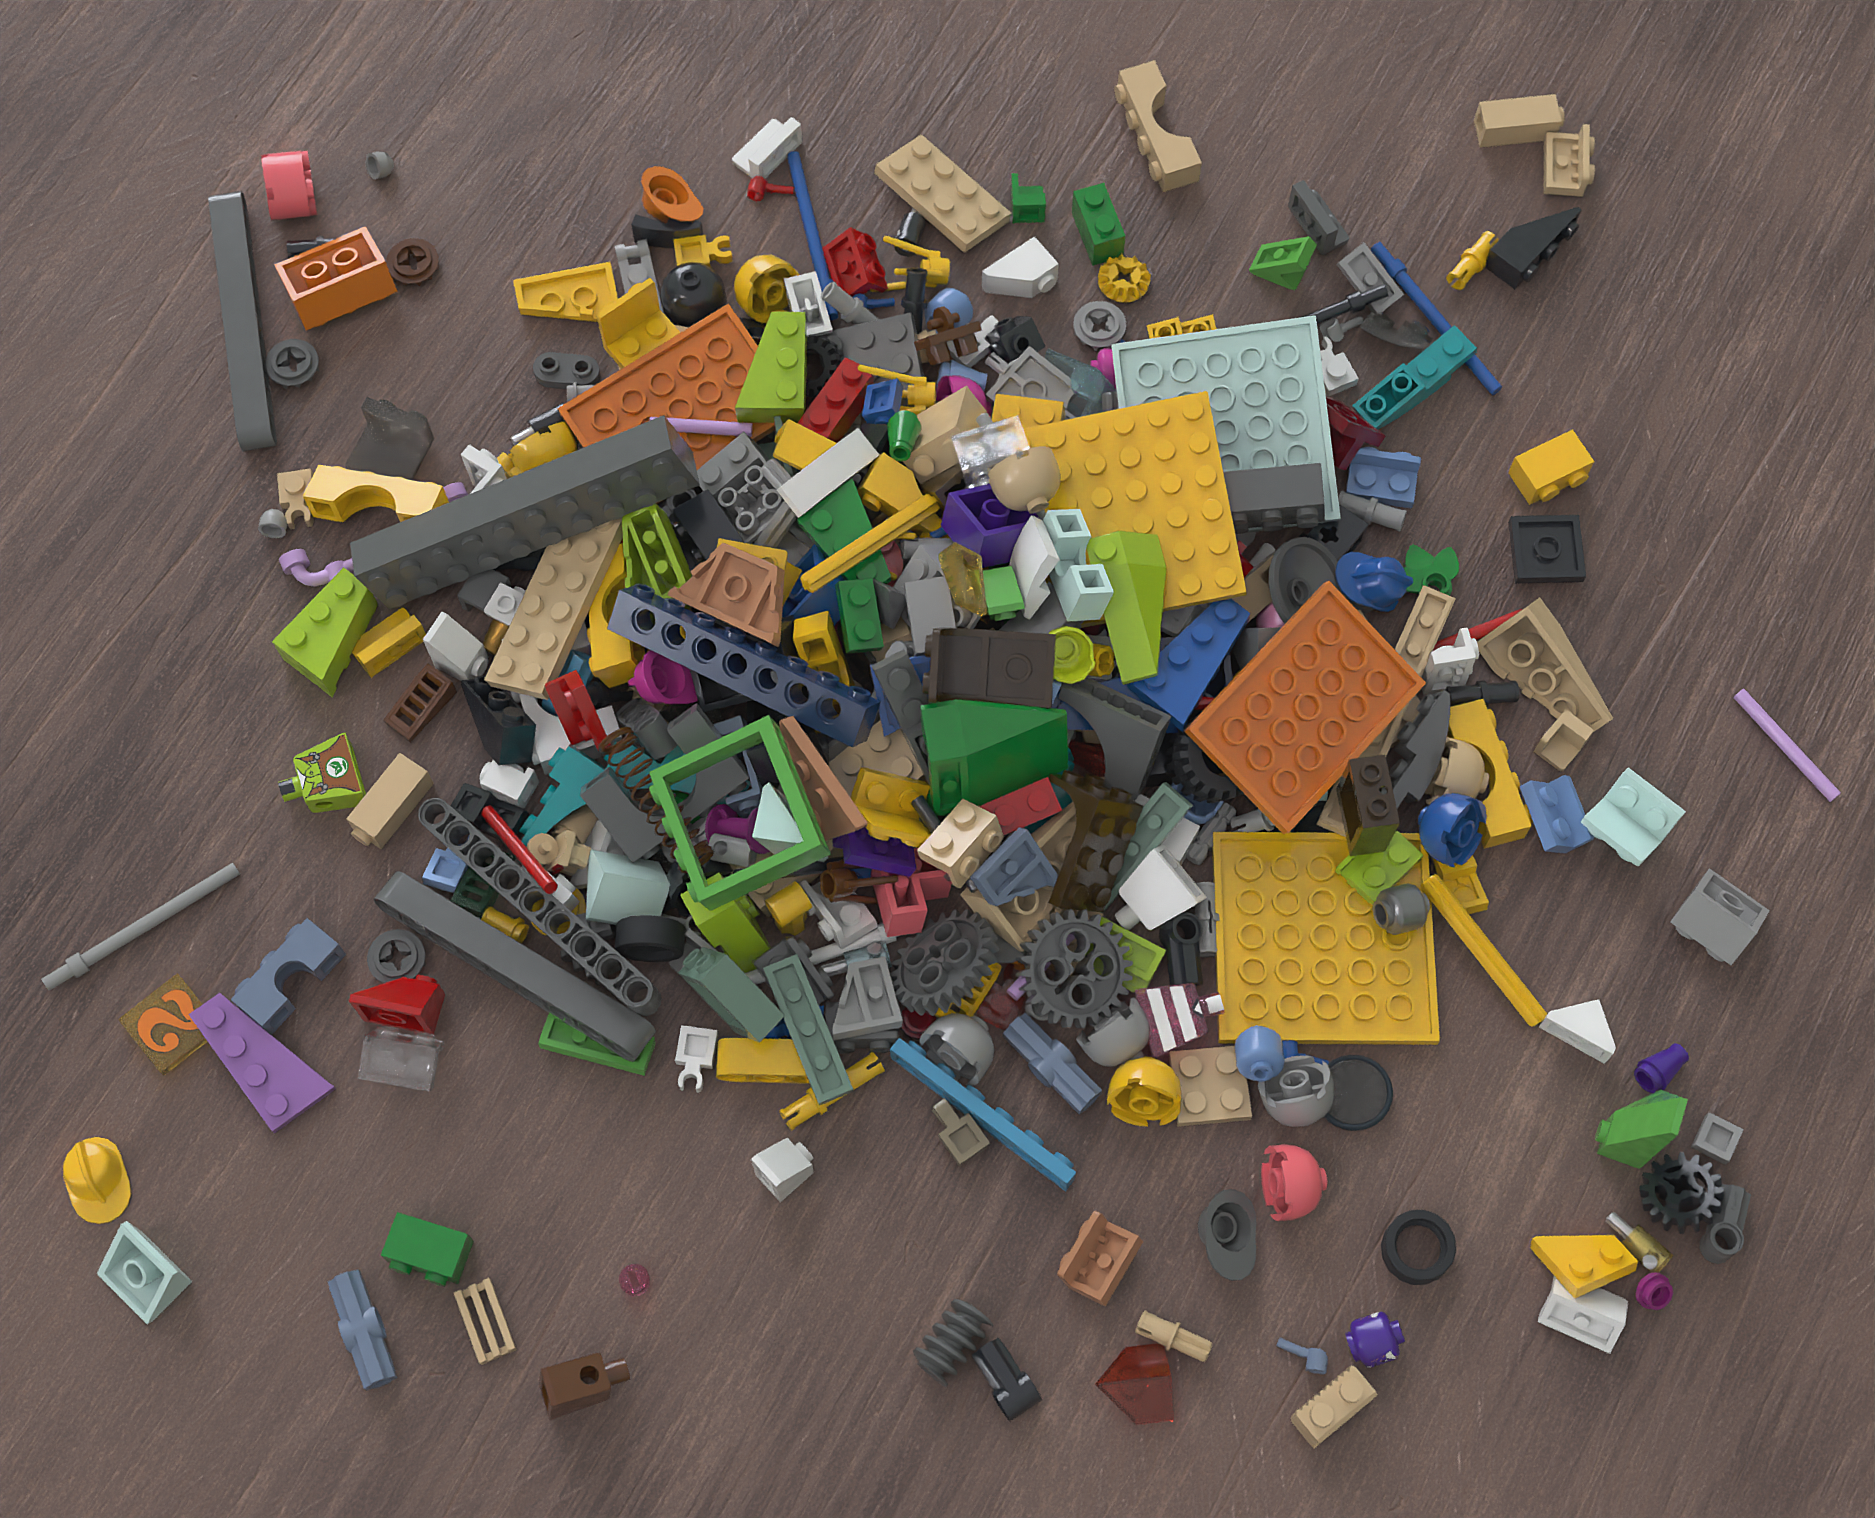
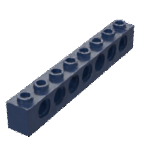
M635 584L634 586L619 590L607 627L608 630L788 717L794 716L796 721L852 748L868 740L881 701L870 697L871 693L868 690L858 686L849 687L839 682V677L830 672L813 670L807 667L808 663L805 660L794 656L786 657L776 652L777 648L769 643L750 640L746 638L744 631L734 627L725 628L715 623L716 619L708 614L694 613L685 609V604L673 598L664 599L656 595L655 590L647 585ZM650 611L655 616V625L650 619ZM680 626L685 630V639L680 634ZM710 640L716 646V654L710 648ZM741 655H743L747 661V668H744L741 664ZM771 669L776 672L778 676V683H775L771 677ZM802 684L808 688L809 698H806L802 693ZM833 699L840 705V714L833 707Z

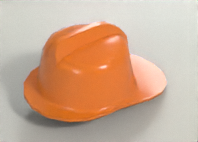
M654 166L648 168L642 174L641 183L644 190L642 203L645 210L652 217L667 223L669 217L679 221L691 222L698 220L703 215V207L700 201L690 190L685 180L675 171L665 167Z

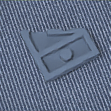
M1018 828L970 878L988 904L999 906L1012 901L1017 896L1025 897L1034 894L1036 889L1045 886L1054 887L1058 874L1029 831L1024 828Z

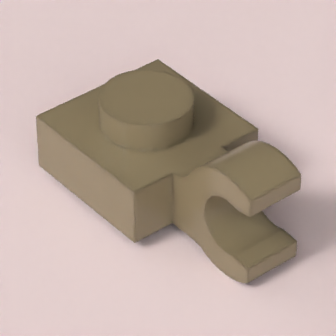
M945 1098L932 1106V1112L946 1128L938 1134V1137L959 1167L990 1146V1142L969 1113L959 1119Z

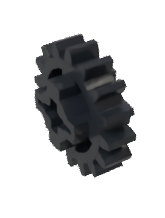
M1684 1152L1679 1153L1678 1160H1672L1668 1154H1665V1164L1663 1165L1655 1161L1651 1162L1653 1174L1643 1172L1642 1178L1645 1185L1639 1186L1640 1197L1644 1198L1641 1200L1643 1210L1651 1211V1221L1655 1223L1662 1219L1665 1231H1668L1672 1225H1677L1680 1234H1684L1686 1226L1689 1225L1692 1226L1695 1232H1699V1222L1702 1220L1711 1225L1713 1223L1711 1212L1720 1214L1722 1211L1720 1201L1724 1200V1188L1720 1187L1722 1186L1720 1174L1712 1175L1714 1173L1713 1164L1709 1162L1700 1166L1699 1155H1695L1691 1161H1688L1685 1158ZM1698 1179L1705 1184L1708 1193L1704 1192V1187L1697 1185ZM1656 1193L1660 1194L1661 1199L1666 1200L1665 1207L1658 1201Z

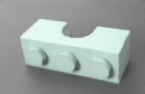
M1080 509L1048 510L1043 522L1060 559L1049 573L1067 622L1100 620L1114 591L1103 564L1086 565V547L1091 534Z

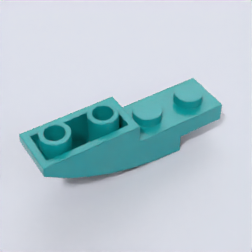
M1454 325L1407 365L1402 363L1353 404L1352 408L1376 429H1380L1410 411L1451 379V374L1477 353V347Z

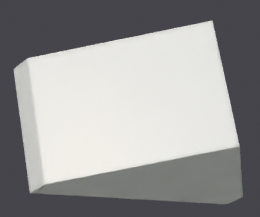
M816 271L785 278L784 284L790 312L806 313L807 337L808 335L820 336L833 333L825 301L820 297L822 291Z
M1599 999L1550 1011L1539 1026L1544 1031L1604 1064L1616 1049Z

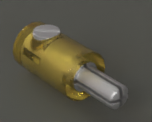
M1615 1212L1606 1218V1223L1624 1238L1621 1243L1651 1273L1660 1272L1674 1256L1639 1224L1632 1228Z

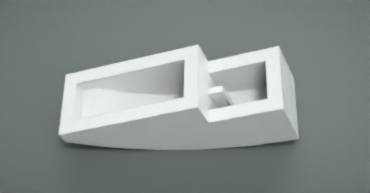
M857 428L777 489V492L799 518L863 470L879 454L859 428Z

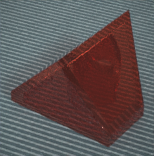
M1155 1343L1125 1347L1095 1385L1135 1425L1173 1421L1172 1376L1164 1345Z

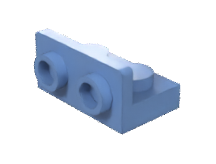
M1362 447L1349 464L1346 493L1368 500L1373 497L1378 499V503L1412 509L1421 458L1412 456L1407 452L1390 453L1379 451L1373 447Z
M1563 775L1549 783L1531 780L1519 786L1544 851L1567 853L1594 839L1588 828L1581 823L1585 812L1570 776Z

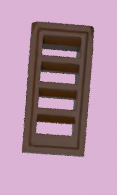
M427 663L384 718V722L411 742L457 693L453 682ZM432 682L440 687L437 692L429 687ZM422 693L431 699L428 704L419 697ZM412 703L422 710L419 715L409 708ZM402 714L413 721L410 727L399 719Z

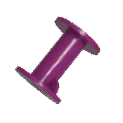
M727 804L716 805L709 812L705 823V834L708 843L711 836L717 833L746 839L748 846L755 853L766 854L770 852L752 837L758 808L754 809L748 818H739L737 812L733 811Z

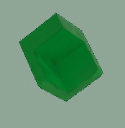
M1011 173L1012 223L1045 222L1046 198L1045 193H1043V187L1019 186L1018 173Z

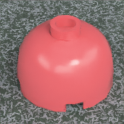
M1285 1144L1268 1146L1264 1154H1270L1269 1163H1262L1261 1178L1266 1206L1274 1205L1277 1213L1270 1215L1276 1221L1303 1218L1312 1212L1320 1202L1322 1191L1327 1188L1326 1172L1324 1168L1319 1167L1315 1157L1303 1148Z

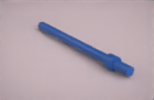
M792 151L787 154V159L814 271L817 273L821 291H823L829 283L834 281L829 278L800 154L797 151ZM825 301L830 321L839 317L838 311Z
M1381 242L1376 243L1371 248V252L1385 267L1393 281L1400 285L1441 335L1447 332L1452 326L1406 273L1407 267L1399 258L1395 259ZM1476 355L1465 362L1491 395H1495L1502 389L1501 384Z

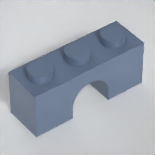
M308 918L302 924H296L289 930L285 937L286 941L276 951H271L263 958L259 970L251 978L244 979L237 986L235 995L231 998V1001L242 1012L270 1035L296 1009L289 999L283 995V985L286 979L295 972L306 971L322 981L346 955L336 941Z

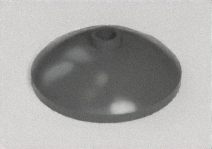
M1298 537L1286 541L1276 550L1269 569V592L1273 606L1284 624L1323 583L1330 581L1341 592L1335 574L1338 561L1323 544L1314 539Z

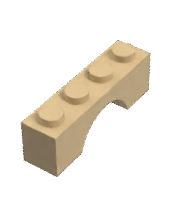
M1155 60L1119 71L1118 85L1114 87L1115 96L1119 104H1124L1129 128L1131 130L1135 129L1138 135L1137 143L1143 156L1147 155L1150 162L1149 170L1152 179L1159 182L1163 192L1199 181L1202 162L1191 138L1176 136L1166 132L1156 123L1153 114L1164 105L1166 92L1165 81Z

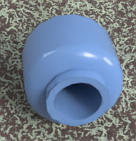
M954 288L941 290L927 304V308L924 310L926 324L927 321L933 319L934 310L942 306L946 307L951 314L955 312L959 314L960 321L954 323V328L967 325L973 317V307L966 294Z
M1253 1026L1242 1032L1236 1039V1065L1240 1074L1245 1078L1253 1081H1266L1279 1075L1283 1070L1285 1062L1283 1043L1280 1035L1274 1030L1264 1026Z

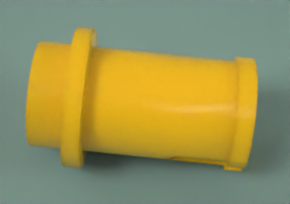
M491 906L486 909L481 918L482 921L519 943L524 941L529 931V925L525 924L524 919L520 917L514 919L495 910Z

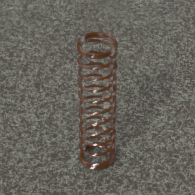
M631 727L620 728L604 738L598 749L601 754L609 755L607 763L609 766L617 767L615 772L617 777L625 778L623 787L632 790V800L641 801L638 808L639 811L648 813L647 823L656 824L655 835L664 836L662 841L663 847H672L670 857L676 859L673 852L677 844L667 845L665 843L668 837L667 832L658 833L657 831L662 823V818L658 821H650L649 819L654 811L662 808V805L658 806L655 804L651 809H642L644 801L652 798L650 791L642 798L634 797V793L638 788L652 782L650 774L640 780L636 786L628 787L626 785L629 777L647 769L653 763V759L642 761L627 775H620L618 773L622 765L628 764L644 753L645 747L632 751L620 763L613 764L611 762L613 754L632 746L638 738L633 736L634 731ZM628 733L622 740H620L616 744L608 748H605L611 741H613L617 737ZM684 805L678 806L680 812L684 809ZM692 817L683 819L685 826L691 822ZM696 828L688 832L690 839L694 838L700 832V829ZM703 840L693 846L697 857L705 854L699 859L701 866L714 854L712 847L706 846L707 840ZM678 864V869L681 873H688L687 870L683 871Z

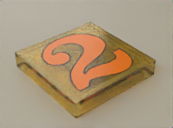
M178 973L118 1019L163 1076L207 1042L204 1035L189 1016L191 1012L203 1005V1003Z

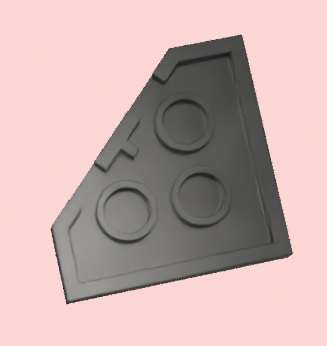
M912 313L833 330V333L817 336L829 339L828 341L837 344L836 349L842 350L844 356L840 357L841 360L846 357L864 366L913 377H924L920 350L916 351L914 341H917L918 338ZM819 356L821 367L824 368V362ZM874 375L873 384L892 379ZM900 381L903 390H908V385H914ZM902 398L900 406H908V398Z

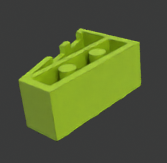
M771 312L735 406L737 422L774 423V417L781 416L782 423H785L788 419L798 423L806 412L807 323L805 312Z
M717 873L706 881L709 886L724 879V877ZM689 891L681 894L694 922L714 948L721 946L723 952L744 973L756 970L752 961L771 947L755 919L760 913L751 897H747V895L741 896L710 911L700 902L695 903Z

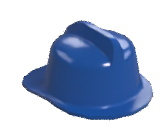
M1349 552L1342 555L1335 569L1337 584L1341 592L1349 600L1382 612L1393 610L1398 604L1399 599L1407 591V588L1413 584V578L1406 575L1401 563L1391 557H1373L1359 552Z

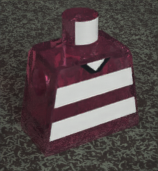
M1194 983L1140 988L1133 991L1135 999L1138 1001L1148 1022V1044L1153 1058L1159 1057L1207 1034L1208 1029L1205 1019L1225 1013L1219 992L1198 997Z

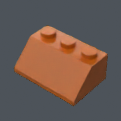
M366 226L274 265L306 331L322 326L330 320L352 313L358 308L398 292L387 264Z

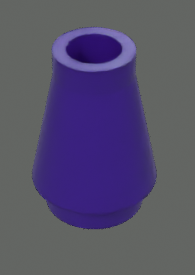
M1674 1043L1669 1048L1639 1061L1637 1068L1634 1070L1635 1079L1649 1093L1665 1090L1680 1068L1689 1060V1055L1681 1045Z

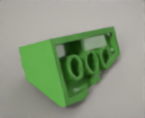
M1659 1090L1616 1110L1606 1121L1601 1120L1595 1135V1141L1600 1142L1597 1154L1638 1169L1642 1168L1678 1136L1688 1099Z

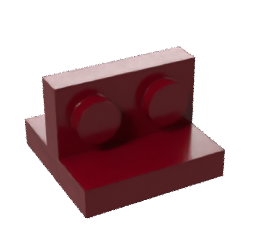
M1326 396L1334 465L1346 471L1364 442L1379 447L1386 435L1343 402Z

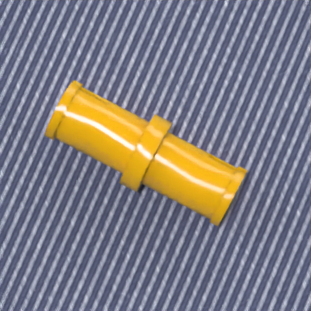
M1484 232L1472 248L1466 249L1460 258L1461 261L1446 277L1448 283H1451L1455 277L1457 278L1451 287L1456 290H1462L1475 273H1479L1484 269L1490 249L1499 241L1496 238L1492 244L1489 243L1495 236L1494 233Z

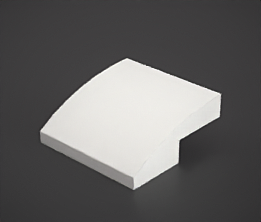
M1032 515L1016 541L1009 564L1013 568L1025 609L1021 610L1027 619L1032 618L1050 594L1045 579L1060 560L1043 520Z

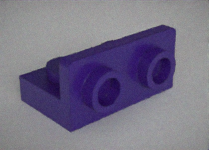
M866 827L832 839L833 847L843 849L844 863L908 877L916 870L914 848L904 844L901 839L890 837L888 841L874 838L868 834Z

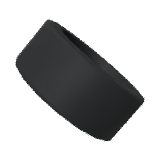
M639 915L623 918L616 924L615 950L624 958L642 962H668L679 959L684 955V924L661 916Z
M1409 1210L1397 1216L1385 1230L1381 1242L1382 1259L1388 1270L1400 1281L1411 1285H1427L1439 1279L1453 1264L1457 1251L1455 1235L1449 1224L1438 1214L1427 1210ZM1420 1225L1429 1228L1436 1234L1440 1242L1441 1252L1439 1259L1433 1266L1427 1269H1414L1407 1266L1397 1253L1396 1243L1398 1236L1404 1229L1410 1226Z

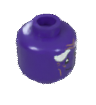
M1376 1312L1353 1320L1350 1324L1351 1331L1345 1333L1355 1362L1361 1361L1368 1368L1397 1359L1400 1355L1399 1344L1405 1342L1398 1320L1390 1322L1389 1317L1384 1312Z

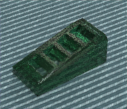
M504 852L515 862L516 857L514 855ZM484 861L482 868L488 867L491 864ZM469 867L450 901L481 919L486 909L494 906L499 893L490 885L487 890L473 886L475 881L486 885L489 884ZM469 893L481 896V901L478 902L468 898Z

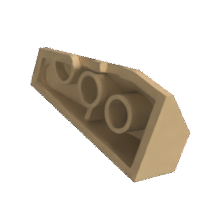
M1540 597L1477 641L1480 654L1494 673L1503 679L1507 678L1510 681H1517L1519 688L1522 689L1521 693L1530 699L1534 698L1549 709V713L1558 719L1566 709L1594 731L1613 719L1561 625Z
M1073 802L1031 834L1058 875L1076 828V810ZM1052 886L1036 889L1034 894L1025 897L1017 896L1012 901L999 906L988 904L979 890L971 893L967 887L961 893V896L973 912H978L982 919L985 918L994 928L996 934L1020 952L1024 951L1020 947V943H1032V939L1027 934V931L1031 929L1040 931L1037 921L1046 919L1050 922V912L1054 907L1048 903L1054 888Z

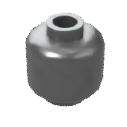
M1409 883L1380 891L1373 904V915L1376 923L1380 928L1393 935L1423 927L1430 910L1427 896L1415 885Z

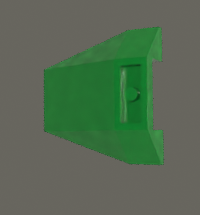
M958 699L920 705L922 735L928 752L930 789L927 794V802L937 817L949 815L962 799L979 807L1047 778L1050 773L1056 774L1068 769L1066 709Z

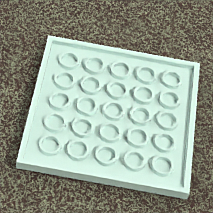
M1316 315L1111 344L1119 409L1208 391L1223 472L1321 463L1325 508L1324 522L1341 520ZM1297 524L1283 525V528L1297 526ZM1262 527L1248 528V532L1262 531Z

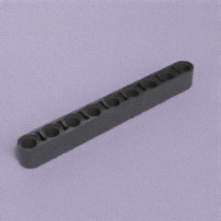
M242 191L209 196V210L239 446L242 452L276 446L277 437L269 375L265 366L266 350L246 200Z
M431 798L422 803L418 812L421 824L620 1001L640 1016H649L658 1010L662 1000L661 994L646 976L552 894H546L534 878L447 802L440 798ZM445 813L441 822L433 824L436 816ZM470 834L468 841L464 845L458 846L460 838ZM495 856L491 865L482 868L486 858ZM519 877L518 885L513 889L507 890L508 883L513 878ZM545 899L544 906L539 911L532 912L533 905L538 900ZM570 921L569 929L563 934H557L559 926L563 922ZM596 944L593 954L587 957L582 956L586 946ZM622 966L621 974L616 979L609 980L608 975L611 969ZM641 989H648L647 997L642 1002L635 1003L634 996Z
M395 871L373 899L375 904L392 918L630 1062H635L656 1033L653 1025L642 1016L400 871Z

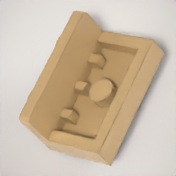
M1583 124L1579 134L1546 132L1544 138V194L1582 197L1587 184L1593 183L1595 166L1590 164V157H1592L1594 152L1595 139L1590 137V125Z
M962 799L917 851L920 859L948 873L952 884L961 888L986 858L998 849L1004 835L996 815Z

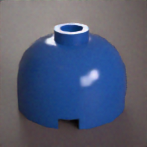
M1455 793L1444 794L1435 799L1429 806L1423 808L1418 818L1421 845L1431 857L1450 867H1455L1454 863L1463 865L1474 854L1483 836L1477 830L1480 821L1486 824L1487 814L1485 805L1480 800Z

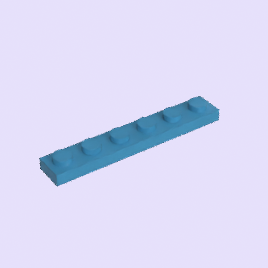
M898 1038L890 1048V1056L893 1061L943 1099L945 1098L948 1103L964 1115L969 1113L977 1125L1065 1192L1067 1191L1076 1176V1172L1072 1169L1074 1165L1067 1157L1059 1152L1053 1155L1042 1147L1044 1142L1039 1136L1028 1129L1023 1132L1013 1125L1015 1120L1010 1114L1000 1107L994 1110L983 1102L985 1100L983 1094L973 1086L967 1085L966 1088L954 1080L956 1075L942 1063H938L936 1066L925 1058L927 1053L913 1041H909L907 1044Z

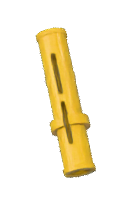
M874 1052L869 1053L868 1056L846 1069L853 1090L880 1073L885 1072L881 1062L869 1070L866 1069V1067L878 1060ZM811 1087L806 1090L807 1095L779 1110V1113L783 1120L796 1112L798 1113V1115L786 1122V1125L792 1131L815 1114L819 1113L822 1115L827 1112L829 1105L844 1096L819 1106Z

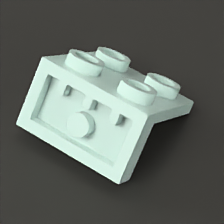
M1627 768L1605 797L1584 816L1581 823L1588 828V831L1594 837L1604 840L1613 847L1622 859L1640 866L1662 843L1686 811L1630 768Z

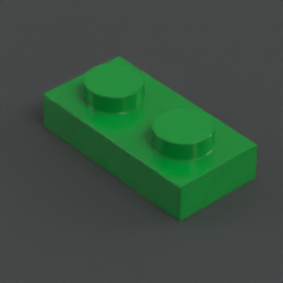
M873 578L838 581L835 584L846 654L880 651L884 644Z

